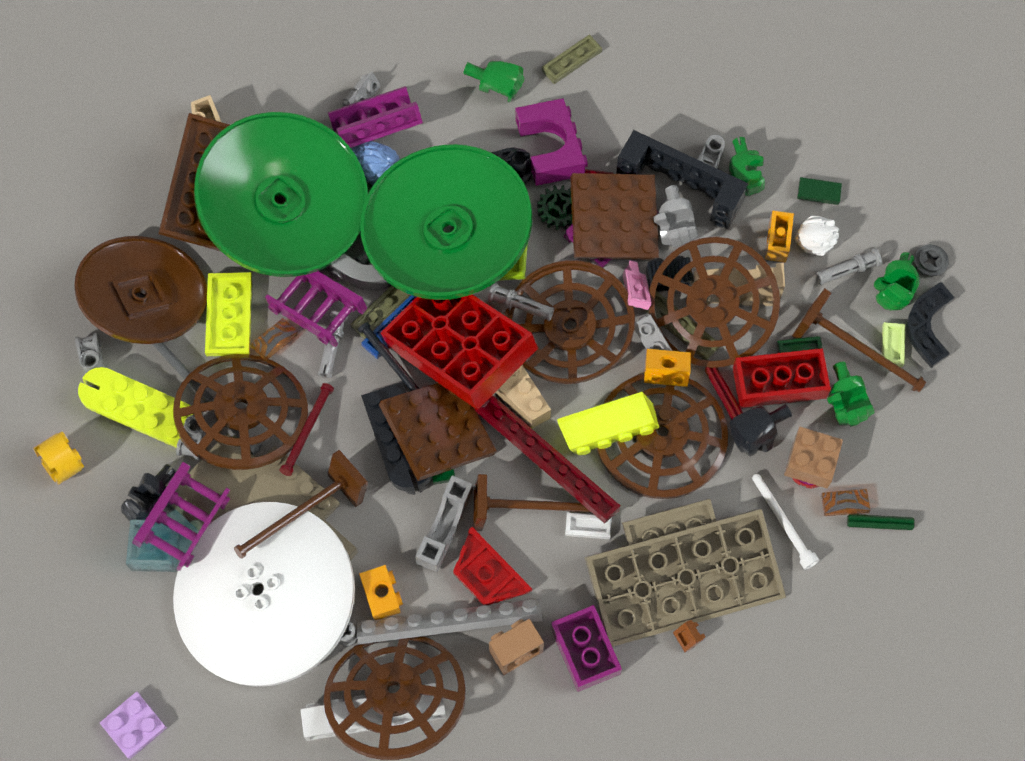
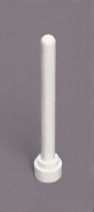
M754 474L752 479L799 552L801 566L804 570L813 567L820 561L816 553H812L811 550L806 548L759 474Z

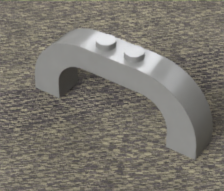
M346 254L328 267H325L331 271L332 276L336 279H343L350 285L360 289L381 290L391 286L378 274L372 265L360 264Z

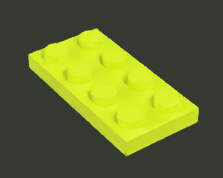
M251 272L208 273L206 356L250 354Z

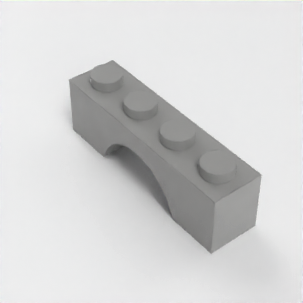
M451 476L443 494L436 519L428 534L424 536L415 556L418 565L435 572L439 571L473 494L472 483Z

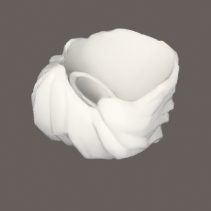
M812 215L801 224L794 240L806 253L824 256L837 244L839 228L835 226V221L832 219Z

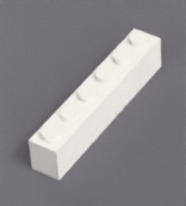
M436 683L426 684L427 686L436 687ZM422 694L416 706L421 713H424L430 706L434 696ZM366 695L353 697L352 702L355 708L367 700ZM443 698L435 713L427 721L446 718ZM343 699L331 700L334 717L338 724H340L350 713ZM320 703L307 704L306 708L300 709L303 734L306 741L336 736L328 723L324 705L320 706ZM372 708L363 715L370 722L382 725L383 715L376 713ZM409 713L395 716L392 719L391 726L405 724L414 719ZM355 722L345 732L352 734L370 730Z

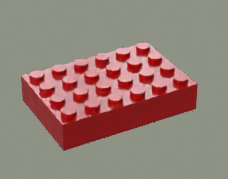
M474 295L446 300L416 297L381 332L388 348L476 410L538 349L531 332Z

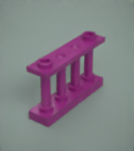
M406 86L328 112L333 131H337L338 135L350 148L423 123L418 104L410 102Z
M318 271L296 276L277 300L268 294L265 296L269 304L268 308L274 314H282L316 335L323 344L327 345L329 343L334 347L338 343L333 333L347 316L354 311L363 315L367 310V306L361 296ZM307 281L311 284L312 287L294 309L285 305L302 282L305 283ZM323 291L327 293L328 297L310 319L301 315L302 311L318 292L321 293ZM340 301L344 304L343 309L326 329L317 324L334 302Z
M184 462L176 471L132 544L139 548L143 542L146 544L151 543L180 561L176 568L178 571H181L183 566L188 568L195 557L191 554L218 509L224 510L230 500L227 497L230 489L226 488L223 494L220 495L190 477L191 474L188 471L191 466ZM186 485L215 502L216 505L210 515L179 497V493L176 492L178 487ZM174 504L205 523L197 534L168 517L164 511L166 506ZM155 523L159 525L162 523L191 540L192 544L187 552L184 553L154 535L155 532L152 531Z

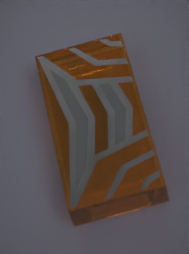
M282 318L251 343V348L267 361L298 336V331Z
M867 489L824 492L821 494L824 516L860 514L871 511Z

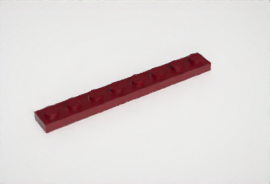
M493 395L478 410L475 409L476 413L604 524L620 510V504Z

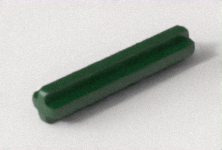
M849 514L847 516V526L855 528L913 530L915 520L913 517Z

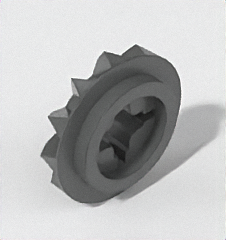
M929 244L917 250L914 262L916 269H919L922 275L926 274L933 277L936 275L940 276L946 271L949 258L941 247ZM928 257H929L931 260L937 259V260L935 261V263H934V266H933L931 263H929V264L926 263L927 260H928Z

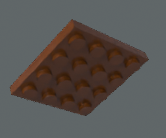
M572 173L570 175L574 259L652 260L659 258L657 224L654 223V216L657 215L655 175Z
M439 383L381 400L379 404L418 481L493 456L496 453V449L474 407Z

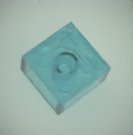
M130 520L126 565L131 571L177 572L178 559L151 543L146 544L143 542L140 548L132 544L134 537L145 520ZM155 523L152 531L155 532L154 535L179 549L180 534L162 523L160 525Z

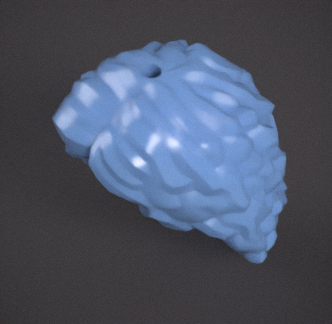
M369 141L351 147L361 164L366 182L371 184L372 187L388 168L400 160L395 150L377 142Z

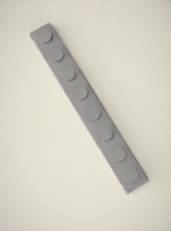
M540 599L506 602L495 605H482L479 607L357 622L358 644L512 625L521 619L524 621L530 619L531 622L543 621Z

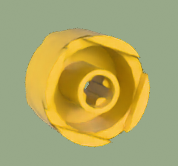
M62 431L33 447L37 457H42L41 464L53 481L57 482V485H60L84 468L81 456L75 448L71 449L68 444L69 440Z

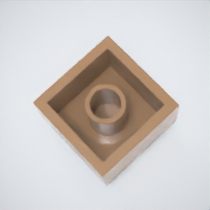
M799 426L794 437L784 476L827 489L834 476L843 439Z
M523 619L518 620L511 625L512 629L505 633L500 631L491 637L492 641L489 642V652L503 676L543 653L544 642L530 619L526 621Z

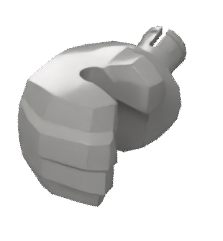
M675 185L668 186L665 189L668 201L662 204L659 214L654 216V223L658 224L661 228L660 238L662 244L671 245L672 247L682 246L698 237L691 202L685 198H680L679 189Z

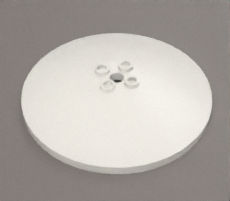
M260 502L233 509L209 524L191 553L195 556L188 568L183 566L181 571L177 572L173 602L179 633L184 644L195 659L215 675L247 686L264 687L286 683L301 677L318 666L328 657L342 638L348 626L354 605L355 581L352 564L343 543L336 533L320 518L309 511L254 547L241 559L234 551L235 546L244 544L297 508V506L279 502ZM257 584H263V593L255 596L253 588Z

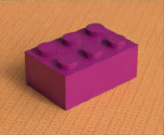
M594 605L551 622L550 629L577 692L621 675L622 668Z

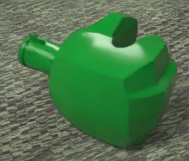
M490 61L485 69L467 62L463 71L464 75L480 80L479 91L489 93L490 90L507 96L509 103L516 97L525 80L523 67L502 61Z
M739 137L740 145L738 138L732 141L736 155L729 161V175L748 183L745 196H751L765 188V179L762 176V172L756 170L757 167L763 166L764 157L760 156L756 150H748L745 137Z
M903 252L899 260L890 262L886 266L884 277H879L874 282V288L879 291L875 296L876 301L886 310H902L911 302L918 289L920 278L916 268L912 265L914 256L910 255L908 260L910 254L908 252Z
M842 361L832 366L838 382L832 386L827 401L834 406L838 424L852 427L867 420L875 412L866 393V386L862 377L857 375L851 376L846 362Z

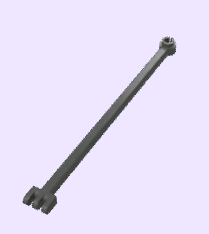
M163 342L152 344L185 380L190 371ZM191 380L189 386L197 392L201 383ZM205 389L201 399L205 403L214 401L212 395ZM230 429L237 438H240L239 430ZM262 443L250 445V453L253 456L260 451V447L263 446Z

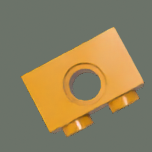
M772 211L768 227L765 260L786 263L790 252L794 213Z
M647 349L644 383L688 387L691 352Z
M386 565L359 573L374 620L384 619L401 613L399 606L403 605L400 593L394 592L392 585L396 584L392 570L387 571ZM380 588L388 589V594L384 597L377 596L376 592Z

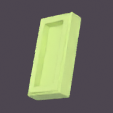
M884 322L882 325L881 355L899 367H903L905 360L906 324Z

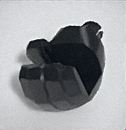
M784 404L768 413L764 407L760 406L734 417L729 425L731 436L739 451L745 452L748 456L755 455L759 447L763 452L770 451L778 435L776 424L792 417L791 410Z
M165 464L156 476L144 473L139 486H132L128 496L142 505L141 507L132 499H126L122 503L121 512L132 524L143 525L166 489V484L176 473L174 468L168 472V469L171 467L170 465Z

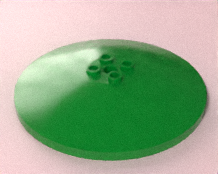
M266 112L251 115L234 122L211 141L204 151L197 168L194 198L197 214L206 234L213 244L229 259L242 267L260 274L276 277H296L328 267L342 257L353 245L361 231V214L368 198V189L365 174L355 153L333 130L320 122L302 115L286 112ZM280 195L285 198L286 202L278 204L274 198Z
M467 145L433 146L416 151L400 159L388 168L375 182L363 206L360 223L361 238L367 257L374 269L385 281L407 294L425 299L446 300L461 298L493 285L504 277L518 262L530 238L532 208L524 182L517 172L500 157L486 150ZM447 226L454 227L452 232L446 233L443 231Z

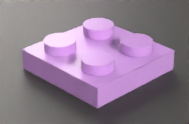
M137 691L100 722L101 726L128 759L133 758L167 729Z

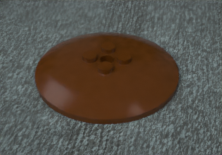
M125 236L101 243L83 258L75 275V297L85 317L107 335L130 343L156 344L176 339L196 325L203 315L206 306L207 285L203 273L195 261L176 246L151 237ZM140 292L145 294L146 297L139 298L135 294Z

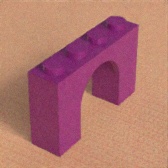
M564 98L515 108V121L520 137L549 132L558 135L565 142L563 147L555 152L531 157V172L536 186L571 179L570 175L572 173H585V167H588L587 157L585 154L582 155L581 139L576 137V124L571 122L570 119L572 117L570 106H566Z

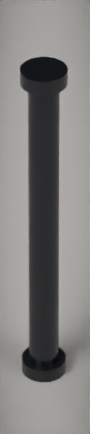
M369 322L362 324L358 331L368 338L409 390L420 389L371 330Z

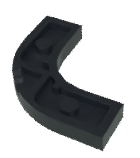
M942 282L929 289L916 300L907 320L909 339L915 350L930 368L936 366L950 354L935 337L931 328L932 317L955 299Z

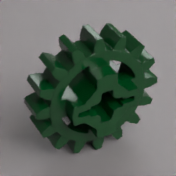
M554 185L553 191L547 188L545 189V195L540 194V201H537V208H539L537 209V214L541 216L542 223L547 221L548 228L555 225V230H558L559 226L566 230L567 224L572 225L571 187L565 190L564 185L561 186V189H557L556 185Z

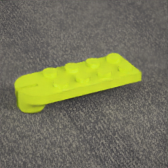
M104 367L94 368L83 376L84 383L80 382L78 395L82 404L87 409L170 446L177 447L180 437L176 431L173 418L174 397ZM89 385H96L100 388L97 390ZM180 401V408L191 406L190 404ZM190 415L181 417L183 426H184V424H185V420H186Z

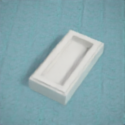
M567 512L565 536L610 540L612 518L604 524L594 514Z

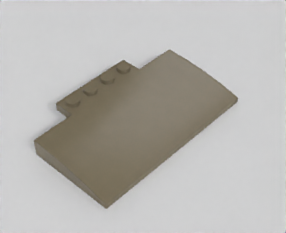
M226 433V434L224 435V436H227V437H232V436L229 435L228 433ZM218 442L209 451L221 457L241 459L240 446L226 445ZM274 445L266 454L276 450L278 447ZM287 455L269 465L248 470L220 468L201 459L189 472L191 478L220 495L223 494L226 488L230 489L227 495L230 498L224 510L218 509L210 523L233 509L252 503L279 502L298 507L324 490V488L296 463L293 467L294 472L292 476L282 474L279 469L281 465L285 464L288 458ZM180 485L176 490L179 493V497L209 515L216 505L215 502L186 485ZM331 495L310 509L309 512L320 518L336 533L351 561L358 553L357 548L326 521L340 506L339 501ZM171 505L200 531L205 522L178 506ZM257 584L262 590H264L263 584Z
M702 500L622 522L628 545L584 557L604 629L612 647L677 629L689 620L698 623L786 598L762 509H755L716 520L711 500Z

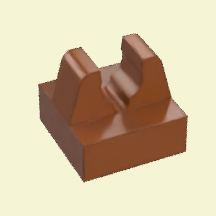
M692 620L685 622L673 632L684 652L693 649L705 638V634L700 635L696 629L699 624L692 622Z

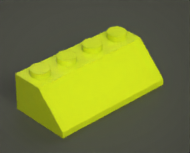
M643 392L557 419L569 449L578 455H586L595 448H608L612 445L611 443L617 441H630L633 439V436L639 434L649 435L659 428L653 403Z

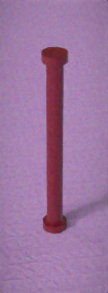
M328 383L322 384L321 392L285 464L281 465L279 469L286 476H292L294 472L293 467L329 394H332L334 391V387Z

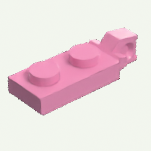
M630 260L628 266L623 271L624 285L628 291V305L648 310L652 302L646 274L639 272L638 262Z

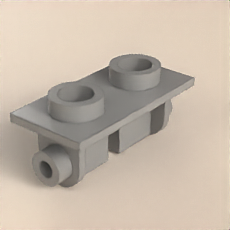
M372 71L370 74L362 75L354 87L356 91L351 90L347 97L343 99L344 107L371 98L381 85Z
M651 314L648 316L644 315L639 318V321L635 322V331L646 350L672 351Z

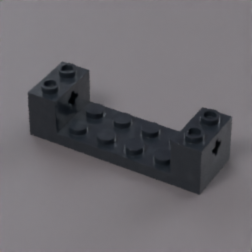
M633 130L618 155L616 174L640 175L645 165H647L651 170L664 173L672 180L683 182L691 189L700 190L708 197L716 198L710 221L718 227L729 229L743 204L748 183Z

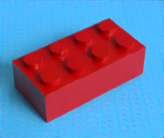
M823 348L735 358L732 367L740 408L826 399L831 390Z

